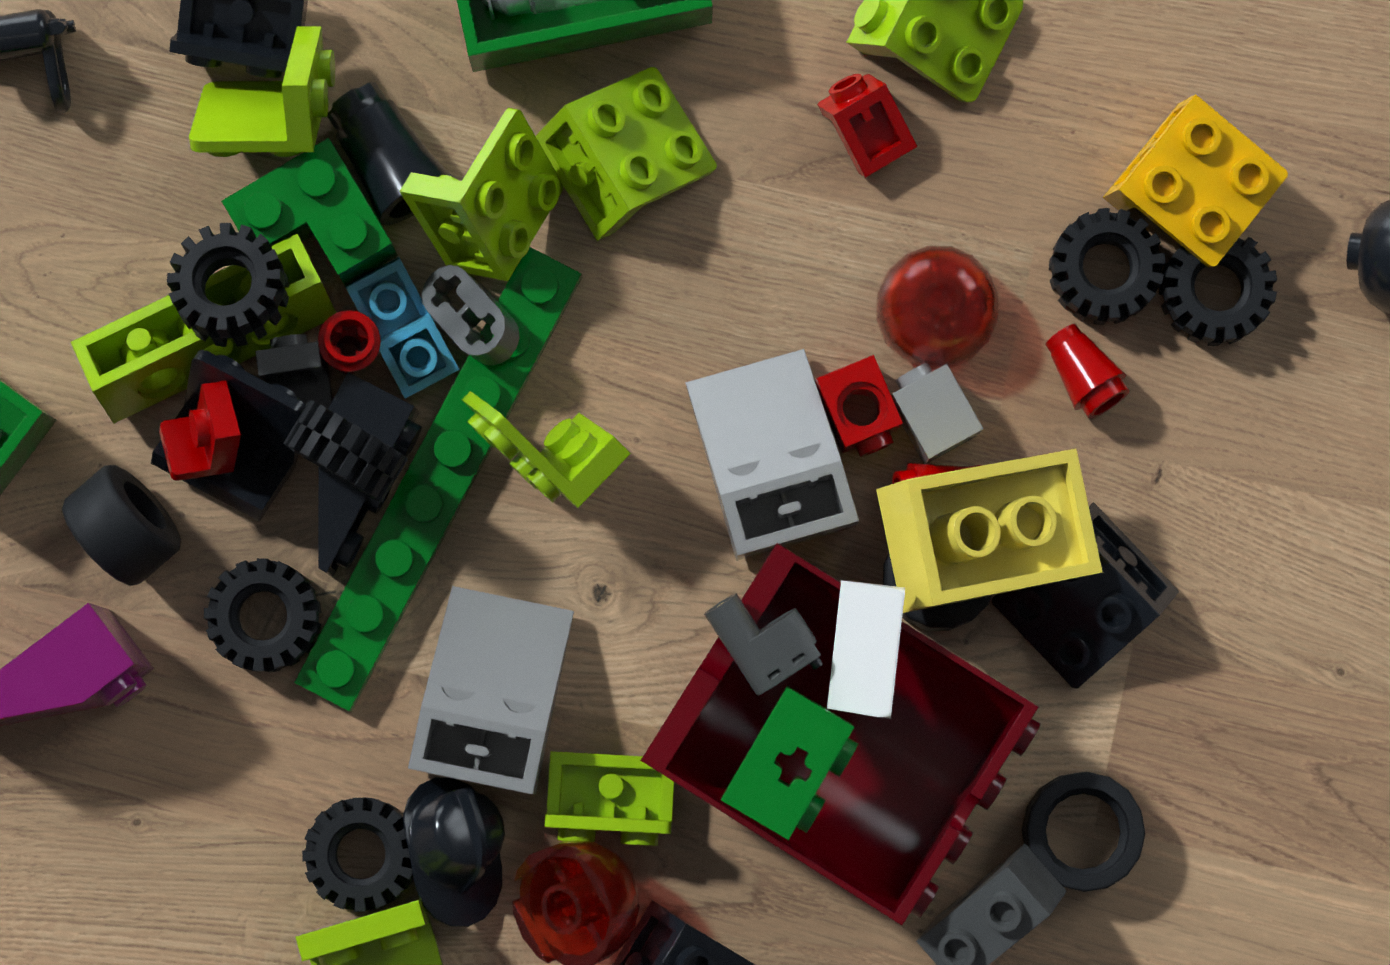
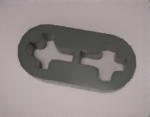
M453 265L441 267L429 276L423 287L422 303L427 312L457 346L483 365L494 366L510 358L518 345L520 338L519 327L510 314L481 282L459 266ZM453 288H457V295L466 303L460 310L451 305V300L447 296ZM481 320L491 326L490 330L494 335L487 344L484 343V336L476 328Z

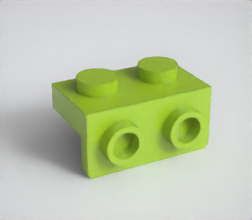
M550 751L545 827L558 828L557 840L595 842L596 830L621 831L620 844L658 846L659 833L671 834L674 781L640 761L643 756Z

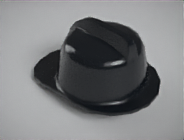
M435 777L420 784L407 799L403 813L404 833L409 849L414 883L422 905L434 919L450 927H469L486 918L496 906L502 889L500 851L505 838L504 821L497 806L487 796L476 792L470 785L455 778Z

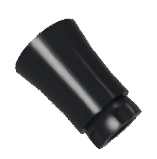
M369 82L359 88L351 89L332 104V109L328 112L327 117L337 130L336 138L351 160L368 192L380 224L392 225L414 216L399 192L411 172L435 177L441 175L452 176L428 151L408 125L392 100L386 99L384 93L375 82Z

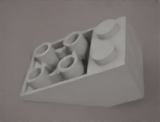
M804 349L685 382L736 561L772 551L776 543L787 547L856 527L859 519L847 477Z
M452 586L421 705L408 769L528 794H536L574 611Z

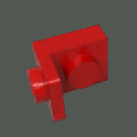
M853 74L839 80L830 87V96L817 104L822 115L832 121L858 173L865 178L918 147L887 85L870 74L864 76Z
M227 381L201 384L198 407L196 410L189 411V417L161 422L159 433L170 476L173 480L179 481L234 472L241 433Z

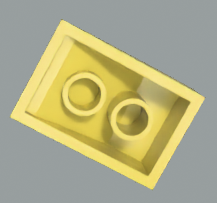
M1077 449L916 477L876 489L895 583L897 587H905L903 613L1102 573Z

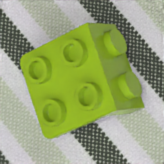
M864 0L856 11L854 17L855 26L846 43L864 55L897 58L958 101L973 102L978 98L1024 4L1023 0Z
M297 26L283 81H215L204 85L189 134L190 149L194 152L209 153L216 157H230L240 152H270L279 157H291L302 152H314L321 117H327L328 87H334L335 84L334 51L323 49L322 26Z

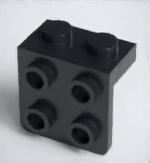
M199 350L191 361L184 406L175 419L189 417V411L197 409L201 384L227 381L241 437L234 472L182 481L260 522L296 467L299 454L283 443L306 405L290 389L278 384L271 385L246 372L234 359L225 355H214L206 350ZM160 440L152 452L151 464L170 474L162 441Z

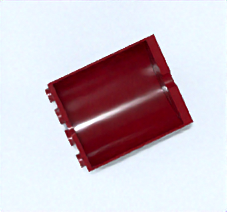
M776 543L741 601L759 629L784 613L796 608L817 639L814 645L821 654L819 658L823 665L813 670L810 664H808L768 691L756 695L718 637L640 761L900 925L904 924L910 913L920 919L939 889V886L931 881L932 877L944 859L951 864L957 861L973 834L969 830L970 827L965 825L969 815L976 805L981 806L985 810L990 808L1007 780L999 772L1011 751L1022 756L1039 730L1041 724L1032 718L1039 707L902 622L891 719L828 709L854 725V729L848 738L859 744L840 777L828 772L816 794L826 799L808 832L805 833L795 828L791 837L787 840L721 801L724 792L786 686L827 709L841 583ZM799 747L796 748L791 756L780 752L775 759L782 766L779 778L787 783H790L795 775L807 778L811 772L804 764L807 752Z

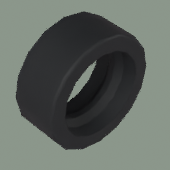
M1091 772L1061 775L1040 787L1026 807L1021 829L1024 844L1029 847L1058 882L1065 888L1082 892L1109 888L1126 877L1141 857L1146 834L1142 811L1129 790L1111 777ZM1080 794L1098 797L1110 805L1118 818L1120 829L1117 848L1110 858L1097 867L1086 869L1070 867L1056 858L1048 845L1046 834L1049 815L1056 805L1069 796Z

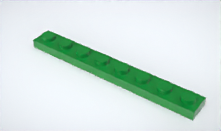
M532 247L522 257L498 299L500 305L510 314L519 327L520 338L516 350L506 361L494 366L483 365L470 355L467 357L294 683L352 712L492 449V446L467 422L475 413L462 399L471 391L508 419L582 279V273ZM487 323L481 331L485 339L484 343L486 344L494 337L490 330L491 326Z

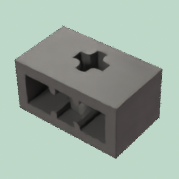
M1024 844L937 915L916 942L936 965H990L1048 918L1067 891L1029 847Z

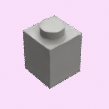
M924 363L895 380L900 390L891 395L903 422L902 426L924 464H928L977 437L984 429L947 364L932 371L929 364Z

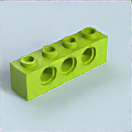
M298 233L271 246L272 249H275L288 277L289 287H285L289 300L287 308L278 307L282 318L276 326L270 321L263 325L268 334L258 340L254 332L246 335L248 345L237 347L232 338H227L226 347L215 346L211 337H208L205 342L195 335L192 328L188 329L168 295L71 341V345L92 392L113 424L187 389L191 361L199 350H206L214 355H225L241 363L256 356L255 351L270 349L271 339L286 335L302 334L324 323L330 316L336 313ZM230 265L213 273L206 283V297L211 302L224 306L240 301L248 294L251 288V273L237 265Z

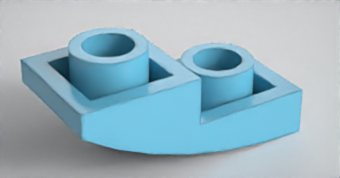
M400 257L345 285L358 312L368 316L377 326L381 339L379 352L405 399L460 370L431 315L425 309L422 298Z

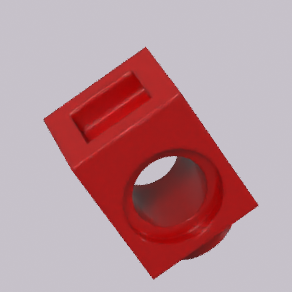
M874 355L816 378L815 383L827 419L842 454L856 448L859 456L864 457L894 444L891 433L898 431L903 422ZM854 395L867 396L877 407V419L866 426L852 424L844 415L843 403Z

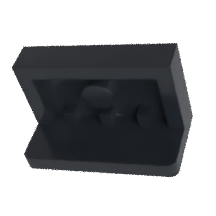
M181 0L178 30L170 39L169 52L186 55L185 61L195 66L220 67L223 61L246 65L245 71L254 76L264 78L281 77L282 72L286 71L297 26H305L308 0Z

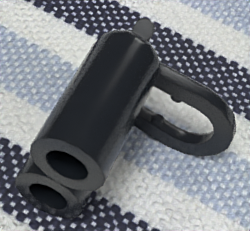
M41 9L0 15V61L43 54L48 86L55 110L58 114L67 112L71 106V96L61 46V35L76 32L74 20L66 21V19H59L51 11Z

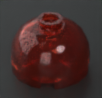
M926 246L905 254L887 271L876 297V321L885 343L902 358L911 361V364L920 366L928 363L931 369H938L945 364L949 368H953L970 361L989 342L999 319V294L989 271L973 255L953 246Z
M563 841L530 854L518 868L514 882L522 880L519 887L520 898L512 901L513 915L524 941L535 955L546 963L556 960L563 965H594L611 957L631 937L640 910L639 890L629 867L618 854L605 846L591 841Z

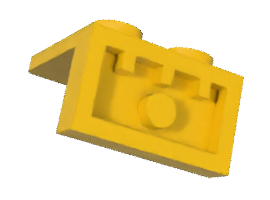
M1195 94L1176 105L1102 198L1118 211L1120 209L1127 211L1136 207L1205 266L1214 267L1222 260L1288 177V172Z

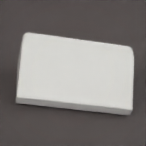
M841 580L827 709L891 719L905 587Z

